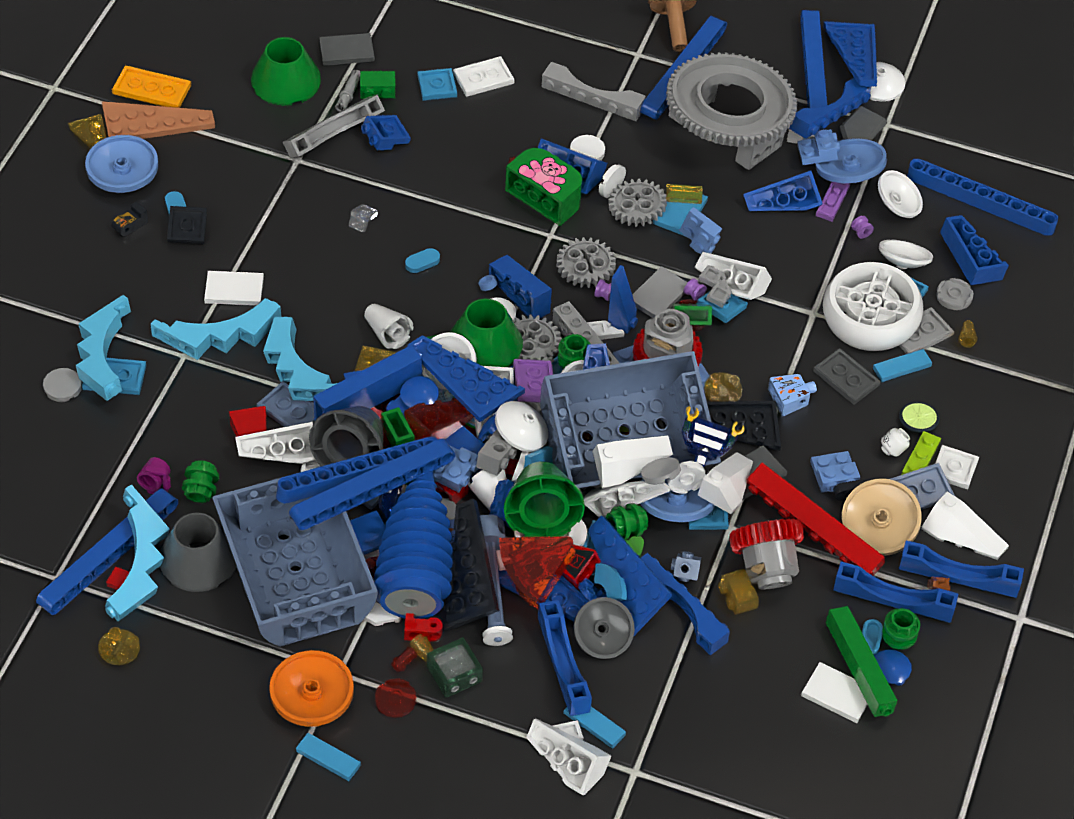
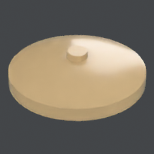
M873 479L860 484L848 495L842 509V524L883 556L892 555L904 549L906 540L913 542L917 537L921 527V508L916 496L905 485L890 479Z

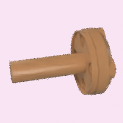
M648 0L653 12L663 15L668 14L673 50L676 52L683 51L688 45L683 12L692 8L697 0Z

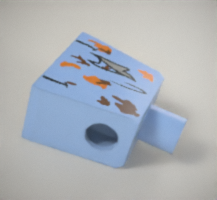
M799 374L771 377L768 390L773 400L776 401V406L781 416L788 415L807 406L810 394L817 391L814 381L804 383Z

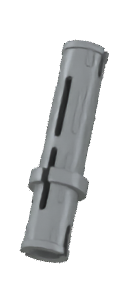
M355 70L351 72L344 90L340 92V98L335 105L337 111L340 112L342 108L343 110L346 109L352 101L353 93L360 81L359 70H356V73Z

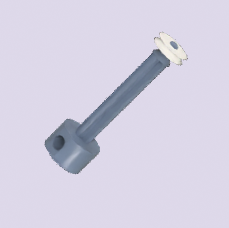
M480 515L499 607L498 612L487 616L488 629L482 633L484 637L483 642L489 646H502L513 640L512 630L505 627L496 556V550L504 549L506 546L504 521L496 515Z

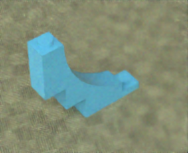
M124 295L79 323L81 336L84 340L77 344L80 358L83 359V361L76 365L78 377L106 401L122 391L119 377L107 364V352L112 339L122 327L121 318L131 312L128 298Z
M265 298L253 309L238 317L207 324L175 321L169 327L166 323L155 319L150 324L153 337L198 360L210 346L227 353L239 339L256 347L270 331L274 317H281V306Z
M274 317L263 350L266 360L270 364H277L276 372L280 382H290L288 389L292 400L313 401V396L336 384L331 383L329 375L320 373L305 364L295 352L294 344L297 329L293 318Z
M132 485L125 489L123 499L127 506L132 507L127 518L134 536L135 554L133 566L122 586L107 599L105 605L107 614L111 618H115L117 622L156 594L158 586L149 577V574L161 566L164 557L154 546L165 539L170 530Z

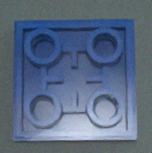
M377 510L350 520L363 555L379 550L382 543V535L386 528Z

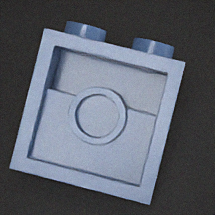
M831 129L818 131L813 139L807 138L797 141L802 165L838 159L837 152H840L839 142H837L836 132L832 133Z
M693 207L679 231L692 240L690 247L697 253L702 254V252L711 254L721 238L719 234L722 228Z
M450 446L456 456L449 464L433 471L434 481L459 493L463 487L468 485L471 474L478 470L476 467L478 455L463 447L458 450Z
M848 451L811 457L810 462L821 492H833V488L839 483L860 480L856 464L852 462Z

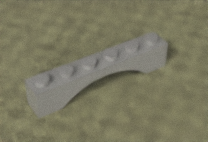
M550 62L542 74L543 88L637 121L641 115L640 109L646 99L645 95L631 90L605 91L590 87L576 79L567 67L554 62Z
M378 95L369 96L283 141V144L290 158L299 157L336 134L363 122L366 116H376L385 111Z

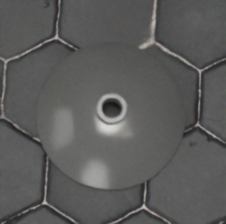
M600 597L590 600L580 608L575 617L574 635L581 649L592 657L599 659L616 657L622 654L633 640L635 627L632 615L625 605L615 599ZM600 625L604 627L603 633L598 631Z

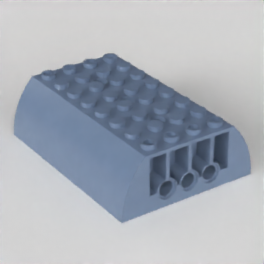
M694 351L548 375L543 379L540 408L548 428L549 447H553V464L579 489L601 485L593 456V449L596 445L603 443L668 436L673 452L670 458L677 459L679 464L687 461L697 462L698 455L706 457L705 464H701L703 467L721 463L718 449L708 447L710 453L701 452L698 449V444L699 446L702 445V448L705 445L693 441L694 435L703 437L702 433H704L695 430V423L713 428ZM690 406L689 414H694L697 407L699 415L693 419L689 432L684 431L688 417L686 408ZM663 420L666 427L664 429L658 428L656 421ZM621 426L627 427L629 434L622 435L619 428ZM589 433L592 436V441H584L582 434ZM707 434L709 440L716 442L715 436ZM640 473L629 480L642 478V474Z
M279 478L212 496L259 631L270 643L284 646L359 624L372 610L378 591L347 512L345 511L306 530H299L290 517L289 510L294 505L309 498L291 503L279 502L276 499ZM285 534L288 535L289 538L282 540L279 538V536ZM293 566L301 567L299 571H292L290 568Z

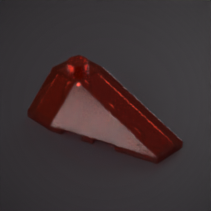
M452 398L451 401L447 402L437 400L434 404L429 405L419 403L404 411L406 421L415 436V440L426 437L447 439L474 418L456 398Z

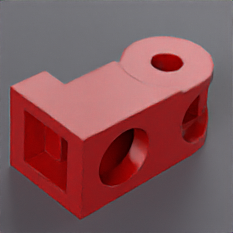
M406 613L404 640L432 642L439 640L442 636L443 628L441 620L438 618H429L428 620L414 618L413 613Z

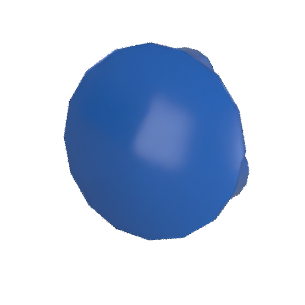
M417 376L408 379L402 385L400 396L405 405L412 408L415 412H422L438 400L439 391L434 381L427 377Z
M495 414L483 424L479 432L478 438L482 442L497 430Z
M584 578L578 584L580 592L588 601L607 597L605 589L600 588L599 590L589 579Z
M883 650L874 656L889 684L903 685L905 680L909 678L912 671L911 663L903 653L896 650Z

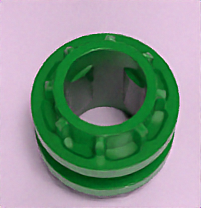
M579 334L568 335L563 338L558 346V364L564 369L572 362L584 360L587 345H590V342Z
M192 462L191 466L185 469L184 475L187 479L182 483V490L185 492L186 498L199 503L208 502L212 496L216 495L217 488L214 484L219 481V473L217 468L210 462Z
M635 503L626 504V509L622 506H615L606 516V519L625 540L630 535L631 537L641 536L648 527L646 511Z
M898 608L890 611L885 617L882 628L884 641L895 649L912 647L917 640L920 630L919 618L909 609Z

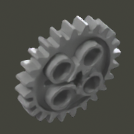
M631 179L629 184L624 181V186L618 184V189L613 188V193H610V198L608 199L609 211H611L612 216H615V220L621 219V224L627 221L628 226L634 223L635 227H637L638 223H641L642 226L645 225V222L651 224L652 219L658 221V216H663L662 212L666 211L667 206L664 189H660V185L654 186L653 181L648 184L647 179L644 182H641L640 179L634 182Z
M584 237L582 241L575 238V243L569 241L568 245L564 244L563 249H559L556 267H558V273H562V278L567 277V282L573 281L574 286L580 283L581 288L584 284H587V287L590 288V284L596 287L600 279L609 281L616 267V258L614 257V252H610L611 247L605 248V242L599 244L598 239L592 242L591 237L589 241H586Z
M522 315V320L516 317L515 325L523 338V348L519 359L542 360L544 357L554 359V356H558V346L562 340L560 337L561 332L557 331L558 327L553 326L552 321L546 323V318L539 320V315L535 319H533L532 315H529V319Z

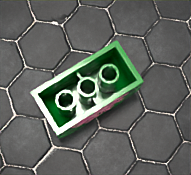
M530 148L522 152L506 166L505 191L557 225L561 226L579 210L582 176L578 170L557 156L541 148Z

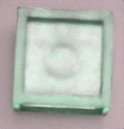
M464 637L427 653V668L445 698L482 682L483 668Z

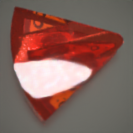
M571 537L499 538L501 558L512 586L528 604L538 610L539 603L546 601L576 553L575 548L572 546L573 539Z

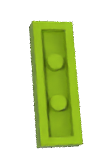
M923 431L901 475L927 467L941 442V438Z

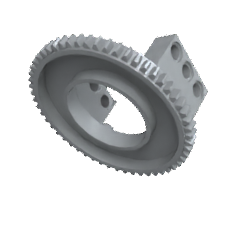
M718 52L716 55L714 53H711V55L704 54L703 57L698 55L697 59L693 57L692 61L687 60L686 63L683 62L682 66H678L677 70H674V74H671L667 85L666 100H668L667 105H669V117L679 124H683V127L687 128L689 132H693L694 135H698L702 139L704 138L707 141L722 145L738 147L735 161L748 170L782 146L784 134L787 128H790V124L792 125L797 110L796 94L793 93L794 89L790 88L791 84L787 83L788 80L783 79V74L779 75L778 70L774 71V67H768V64L761 63V60L756 61L755 58L750 59L748 56L743 57L741 54L735 55L732 53L730 55L727 52L725 54ZM718 84L724 86L734 84L754 93L760 100L761 107L748 115L732 116L720 113L708 104L715 102Z

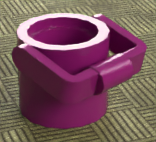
M152 457L138 473L137 482L149 494H154L157 490L161 489L162 484V489L168 492L171 487L170 467L164 460Z

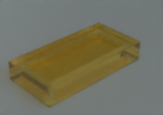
M667 184V202L702 204L703 186Z

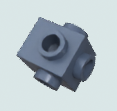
M682 551V554L678 553L677 558H673L671 564L674 576L678 577V580L688 582L689 579L697 580L702 557H696L694 553Z

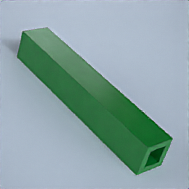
M849 607L830 609L825 623L873 716L893 714L898 700Z

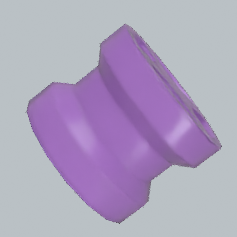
M859 216L851 223V228L857 231L856 234L860 239L868 237L874 230L872 224L868 223L866 216Z
M693 278L686 284L684 293L692 296V299L697 301L705 294L707 287L704 284H699L698 280Z
M600 279L596 286L595 297H603L606 301H610L611 283L608 284L605 280Z

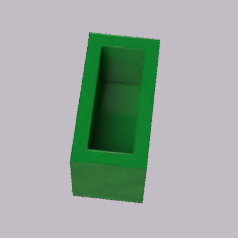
M360 71L361 99L373 95H378L379 98H395V71Z
M673 304V309L682 311L689 316L690 325L712 324L711 305Z
M399 407L381 413L384 434L391 447L415 441V436Z

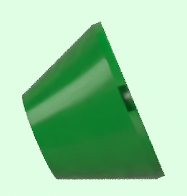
M281 37L267 44L252 72L251 83L255 93L264 101L275 105L289 106L293 102H305L313 97L320 87L321 75L318 67L299 41L289 37Z
M479 299L469 304L450 331V333H456L465 337L472 344L476 353V363L481 366L509 368L513 365L514 359H519L523 348L522 335L506 308L500 302L492 299Z
M535 462L526 466L521 471L504 502L505 519L511 529L517 530L524 534V537L533 540H550L569 533L571 528L581 521L585 509L584 498L580 489L557 466L549 462Z

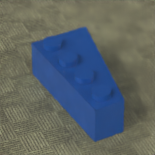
M962 215L947 217L940 234L970 285L1003 280L1009 265L998 258L999 254L995 250L992 251L986 245L987 241L976 234V230Z
M508 255L489 264V275L496 277L497 285L528 318L529 315H532L533 319L538 315L542 318L550 313L552 289Z

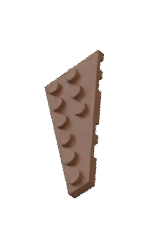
M102 101L108 137L131 135L146 139L215 128L213 113L210 110Z

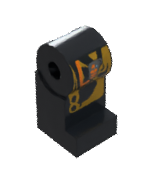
M138 202L133 203L130 210L113 220L112 228L122 236L133 233L148 223L147 210Z

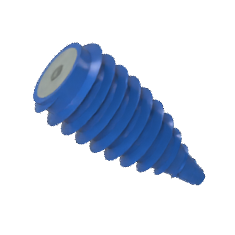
M433 471L412 480V483L406 487L405 492L399 496L397 504L391 509L390 517L385 526L386 530L382 535V543L379 547V556L376 561L377 569L374 573V583L378 591L376 600L387 612L401 618H405L406 613H413L414 618L417 619L435 615L444 606L442 600L446 599L452 591L450 582L453 575L450 568H452L453 561L450 556L453 553V547L450 544L452 534L449 531L451 523L448 517H446L447 508L441 503L442 496L436 492L437 484L434 481Z

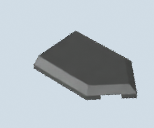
M859 106L841 124L839 129L844 140L867 139L872 141L886 126L887 121L884 117L863 106Z

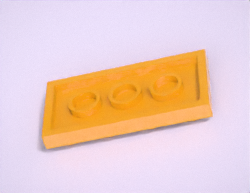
M125 65L112 88V92L114 95L164 107L180 108L191 87V81Z

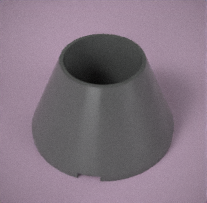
M363 406L326 412L317 418L310 429L309 445L317 463L320 466H325L383 450V423L373 410ZM350 432H352L354 435H356L359 440H357L356 438H354V437L350 434Z
M190 513L180 518L164 540L159 551L164 557L163 563L160 566L163 576L165 575L173 586L185 591L203 592L215 589L226 579L229 580L237 569L223 527L212 517L203 513ZM195 542L209 543L198 548L187 547V545Z

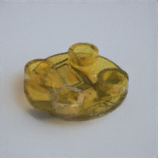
M712 373L705 383V394L709 401H739L742 396L740 379L738 376L729 373Z
M118 627L111 628L109 632L102 636L98 644V651L102 659L113 665L130 663L137 657L140 650L139 638L132 632Z

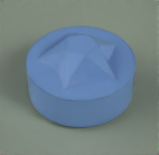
M487 275L481 278L478 284L482 291H488L496 287L498 282L494 275Z

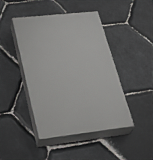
M661 266L632 294L636 308L653 318L660 311L670 309L685 294L684 288L688 282Z
M931 307L923 311L922 320L916 332L899 346L906 354L921 349L925 350L954 335V331Z

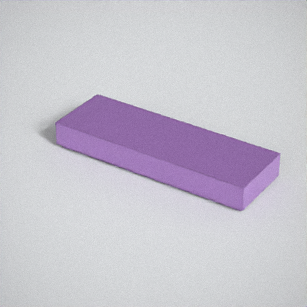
M831 182L822 200L823 205L819 206L816 216L833 222L851 183Z

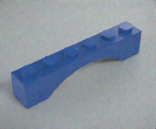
M852 78L845 83L842 97L836 102L818 108H803L796 112L789 129L805 139L815 135L819 130L826 128L840 117L847 115L853 109H857L863 103L868 102L871 97L872 86H859L855 78Z
M907 540L905 541L899 570L928 577L950 578L949 582L1014 598L1018 596L1024 568L1007 564L975 566L959 563L939 555L924 544Z
M648 553L642 556L641 559L673 594L670 599L679 605L690 618L696 633V642L709 655H712L728 643L730 634L728 627L717 620L713 612L707 610L697 597H693L683 584L675 580L672 573L666 571L656 558H652Z
M842 561L840 562L833 591L887 606L909 609L913 613L949 623L952 621L959 595L958 593L940 588L916 590L898 587L877 579L860 566Z
M559 600L539 603L538 621L569 715L590 713L592 697L587 682L580 674L576 665Z

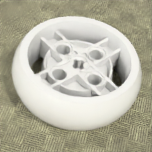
M865 262L847 267L832 279L823 297V313L831 331L844 343L861 350L883 351L901 345L916 332L923 316V300L915 282L900 269L888 264Z

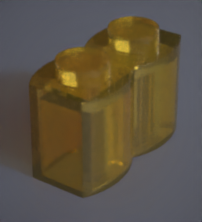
M744 569L721 575L719 589L727 597L726 603L729 610L732 609L734 614L737 615L758 608L759 599Z

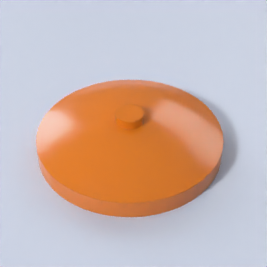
M303 651L289 656L277 666L270 681V697L274 708L283 718L300 726H320L336 720L347 710L353 698L354 685L349 668L338 657L323 651Z

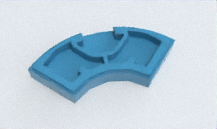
M596 563L594 583L604 587L608 598L617 601L627 600L626 585L617 570L609 565Z

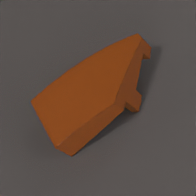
M931 576V579H928L927 587L928 589L940 588L950 591V578Z

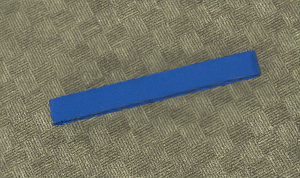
M802 10L801 33L807 108H818L827 106L819 10Z
M710 16L644 100L640 113L655 120L661 116L668 106L666 92L671 74H674V70H677L678 66H682L683 62L686 63L687 60L692 61L693 57L697 59L698 55L703 57L704 54H708L725 32L727 22L714 16Z
M922 159L910 161L907 177L914 183L1040 234L1050 236L1055 232L1058 216L1051 211Z
M426 437L282 477L278 481L276 499L281 503H291L318 495L438 439Z
M438 439L294 505L289 510V515L299 530H306L449 464L454 460L455 452L445 439Z
M162 488L146 500L162 520L171 514L178 505V499ZM126 517L43 589L37 596L36 603L51 615H55L130 550L135 544L128 518Z

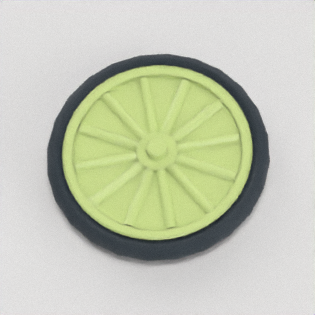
M924 402L908 403L902 407L899 413V419L904 427L918 433L933 430L937 427L940 420L937 410Z

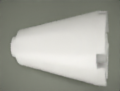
M371 304L366 308L364 316L383 346L388 349H398L409 340L410 330L413 331V322L409 317L378 304Z
M503 469L498 476L482 470L471 478L472 483H468L472 492L489 511L494 500L495 488L498 482L507 480L505 470Z

